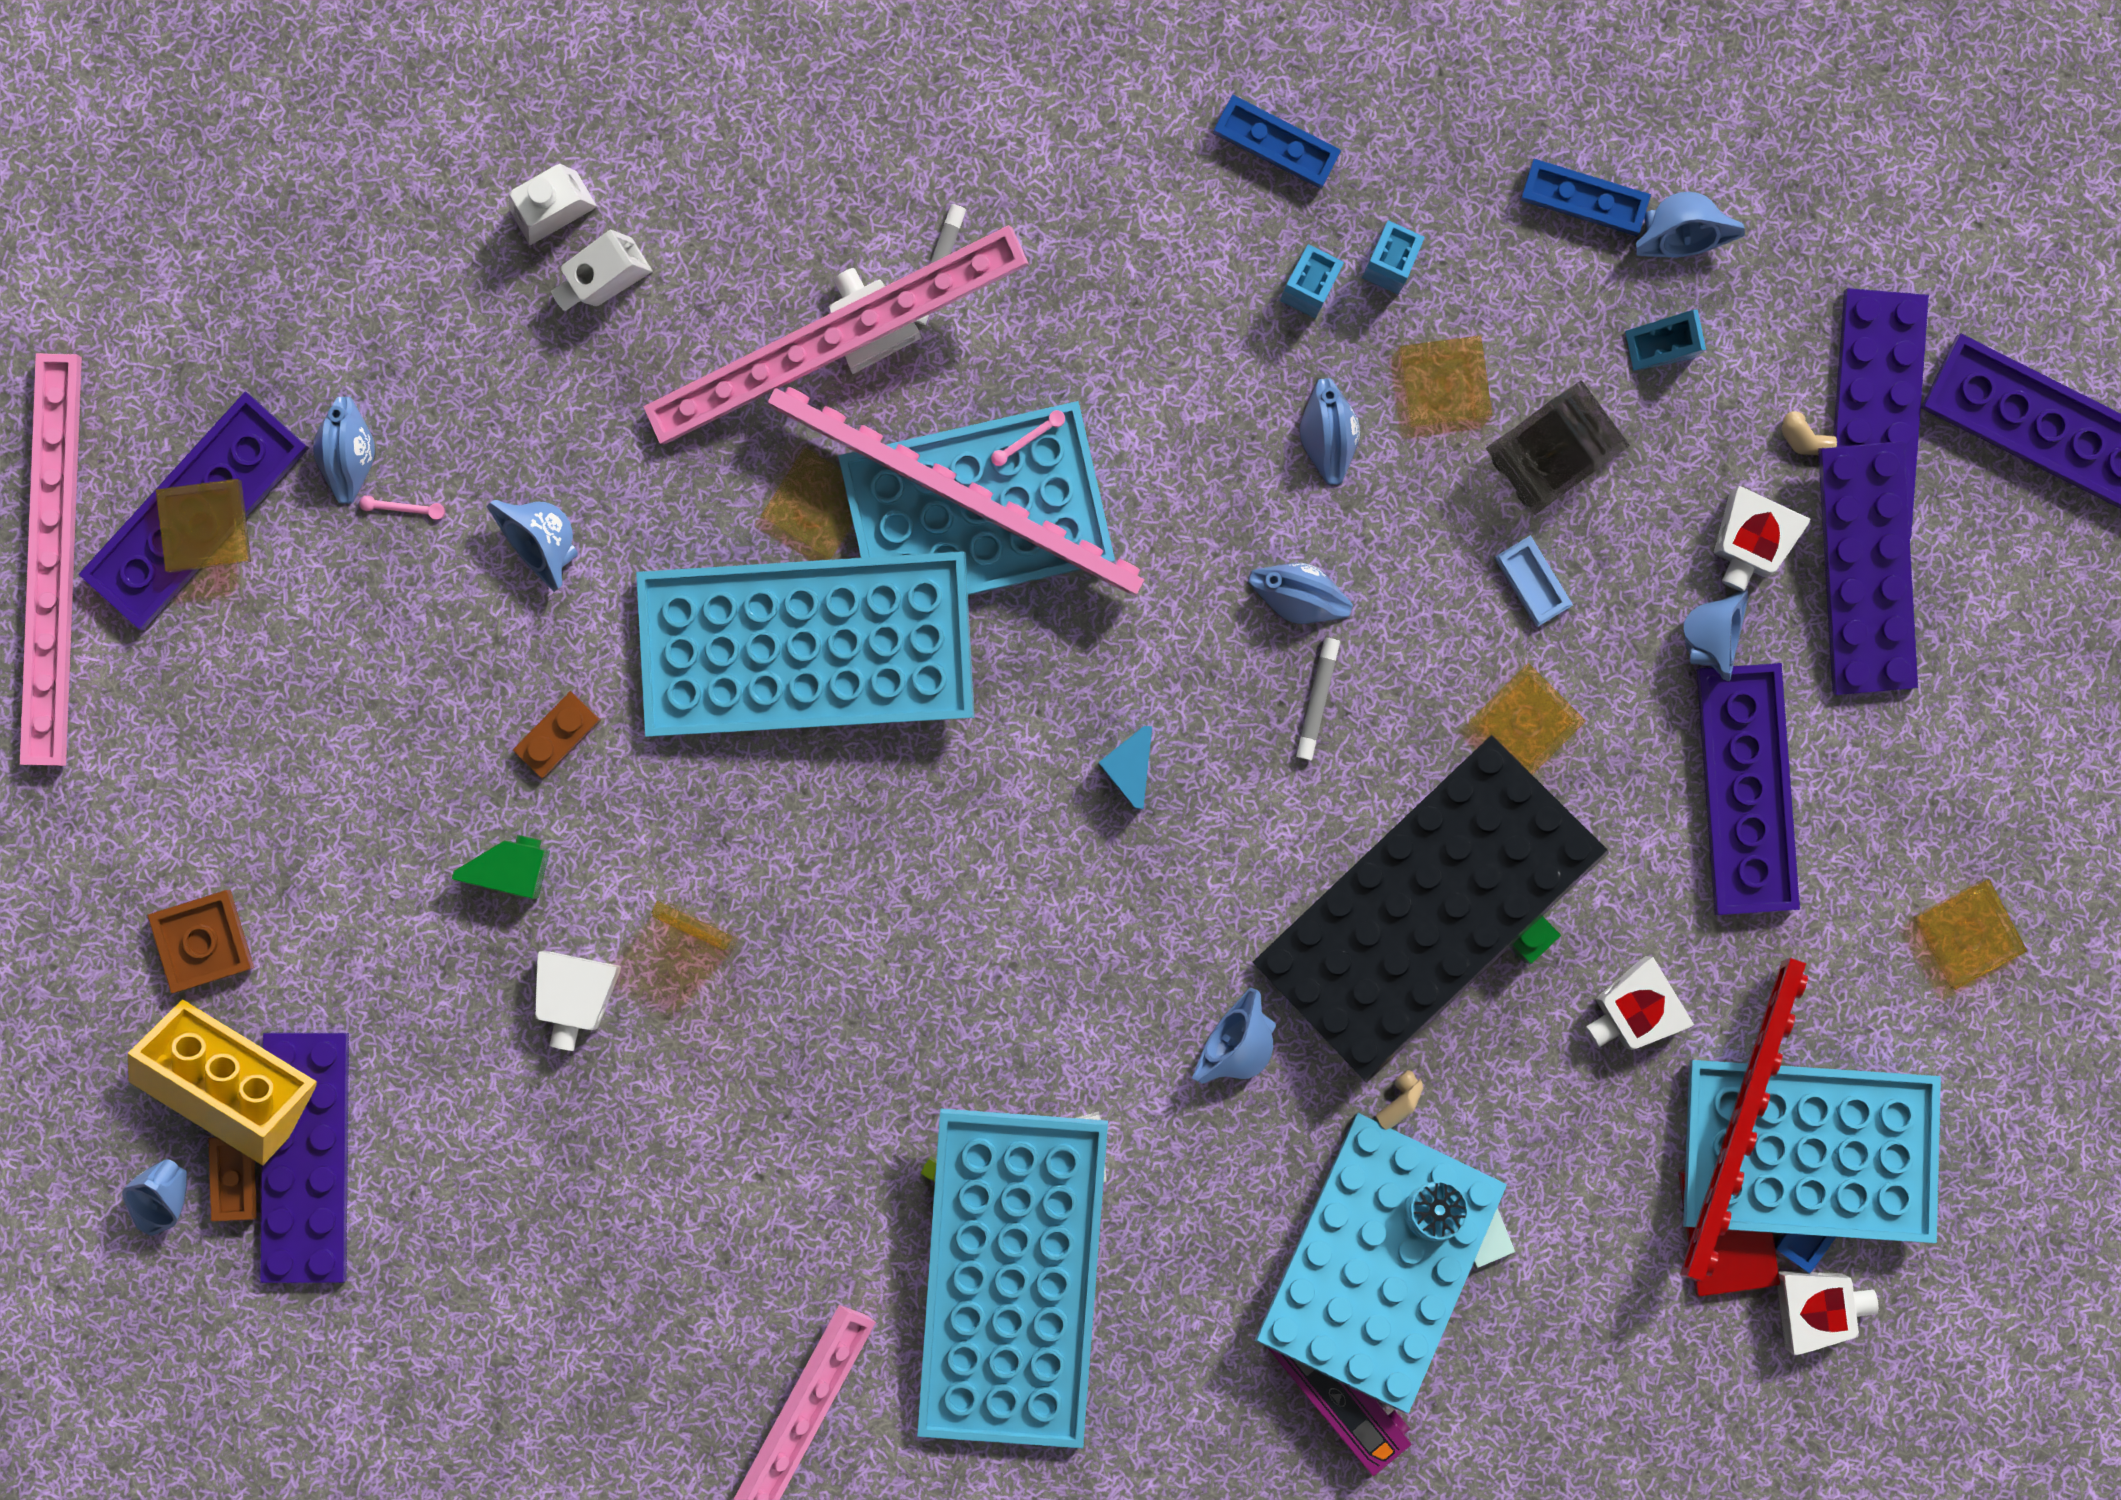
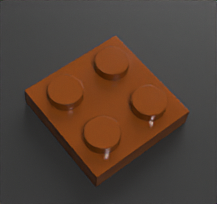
M224 890L147 915L171 994L255 968L231 890Z

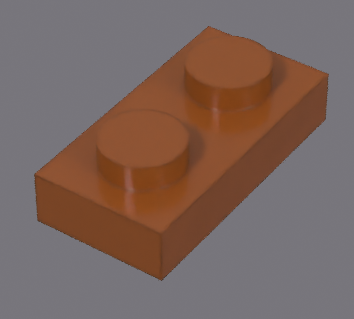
M569 691L518 743L513 751L544 779L587 736L601 719L572 691Z
M218 1137L208 1138L211 1221L253 1220L257 1218L255 1160Z

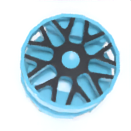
M1445 1181L1429 1182L1415 1189L1407 1199L1404 1210L1406 1223L1410 1230L1420 1239L1430 1242L1443 1241L1460 1233L1466 1225L1469 1214L1468 1203L1462 1191L1455 1185Z

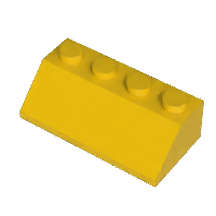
M183 999L128 1052L129 1083L261 1165H264L290 1137L317 1084V1081Z

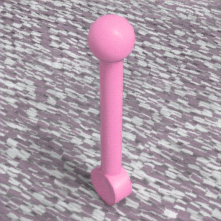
M1059 410L1051 412L1049 420L1005 450L995 451L991 456L992 463L996 466H1003L1010 455L1052 427H1061L1065 422L1064 413Z
M369 495L363 496L359 501L360 508L366 512L374 508L426 514L435 520H440L445 516V508L438 503H434L430 507L377 501Z

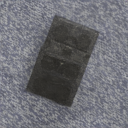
M1581 380L1549 401L1514 429L1486 447V450L1491 455L1495 468L1505 474L1516 489L1517 497L1521 503L1529 507L1533 514L1536 515L1630 445Z

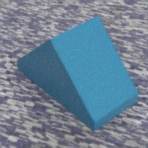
M1388 220L1361 278L1399 295L1408 279L1425 237Z
M1308 244L1279 301L1316 319L1344 262Z
M1698 309L1625 331L1633 371L1692 360L1706 350Z
M1143 726L1098 762V765L1134 809H1144L1152 726Z

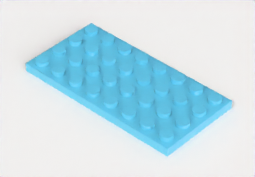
M964 551L636 572L645 737L975 718L966 553Z
M940 1109L917 1437L1083 1448L1108 1120Z

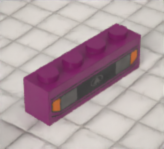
M1268 1348L1373 1477L1412 1445L1405 1435L1411 1429L1396 1410L1388 1415L1378 1400Z

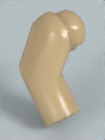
M1792 411L1784 416L1782 433L1796 453L1818 456V448L1837 447L1836 436L1815 435L1805 421L1804 414L1801 412Z
M1406 1070L1395 1080V1087L1401 1091L1398 1098L1376 1114L1378 1122L1385 1130L1393 1128L1415 1111L1423 1091V1083L1421 1078L1417 1079L1410 1070Z

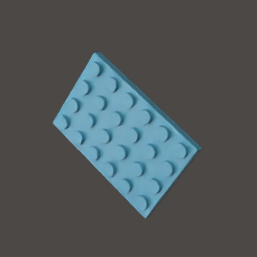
M1079 401L886 444L893 449H896L897 445L900 444L920 455L918 462L931 469L935 463L944 466L957 474L954 481L968 488L971 482L986 488L993 493L991 500L1004 507L1008 501L1017 504L1030 512L1027 519L1041 526L1045 520L1067 531L1064 538L1077 545L1080 544L1081 540L1088 541L1103 550L1102 558L1112 563L1115 562ZM1059 410L1064 413L1065 422L1061 427H1052L1010 455L1003 466H996L992 463L991 456L995 451L1005 450L1049 420L1051 412ZM857 452L838 455L861 558L964 551L966 553L968 596L1082 570Z
M1689 1061L1683 1227L1695 1228L1748 1063ZM1780 1066L1775 1077L1770 1076L1765 1092L1770 1093L1767 1109L1762 1117L1757 1116L1752 1130L1757 1133L1754 1149L1749 1157L1744 1155L1740 1171L1744 1172V1180L1738 1195H1731L1727 1211L1731 1212V1220L1727 1230L1937 1243L1941 1076Z
M1360 1113L1355 1114L1254 1341L1396 1410L1408 1414L1507 1184L1391 1128L1385 1130L1380 1123ZM1433 1181H1445L1460 1189L1467 1200L1469 1214L1466 1225L1460 1233L1443 1241L1430 1242L1420 1239L1410 1230L1406 1223L1404 1210L1407 1199L1415 1189Z

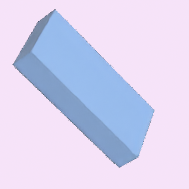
M1531 535L1494 557L1536 627L1573 606Z

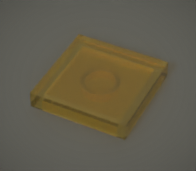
M1481 335L1399 347L1410 428L1491 418L1493 416Z
M804 447L761 517L831 560L853 526L841 469Z
M233 479L156 489L166 572L171 573L251 562L241 480Z
M1526 663L1469 722L1486 739L1493 735L1533 775L1586 720L1530 663Z
M1984 878L1913 916L1950 988L1954 990L2027 952L1989 878Z
M657 900L651 912L652 917L724 951L735 948L740 934L668 900Z

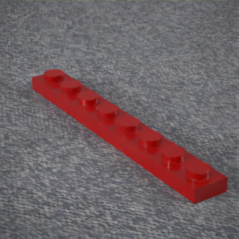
M1789 958L1781 961L1680 1272V1276L1704 1282L1705 1276H1711L1716 1267L1719 1253L1714 1251L1718 1236H1724L1730 1224L1731 1212L1727 1211L1731 1195H1738L1744 1180V1172L1740 1171L1744 1155L1749 1157L1754 1149L1757 1133L1752 1130L1757 1116L1762 1117L1769 1103L1770 1093L1765 1092L1770 1076L1775 1077L1782 1063L1783 1054L1778 1053L1782 1038H1788L1794 1026L1795 1015L1791 1014L1795 998L1800 999L1808 982V976L1803 974L1806 963Z

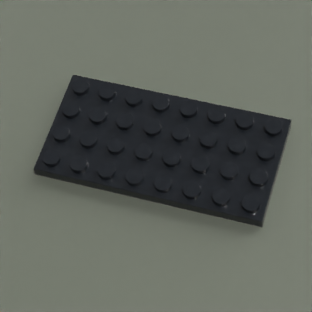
M1491 735L1268 946L1253 963L1367 1083L1608 855L1609 851Z

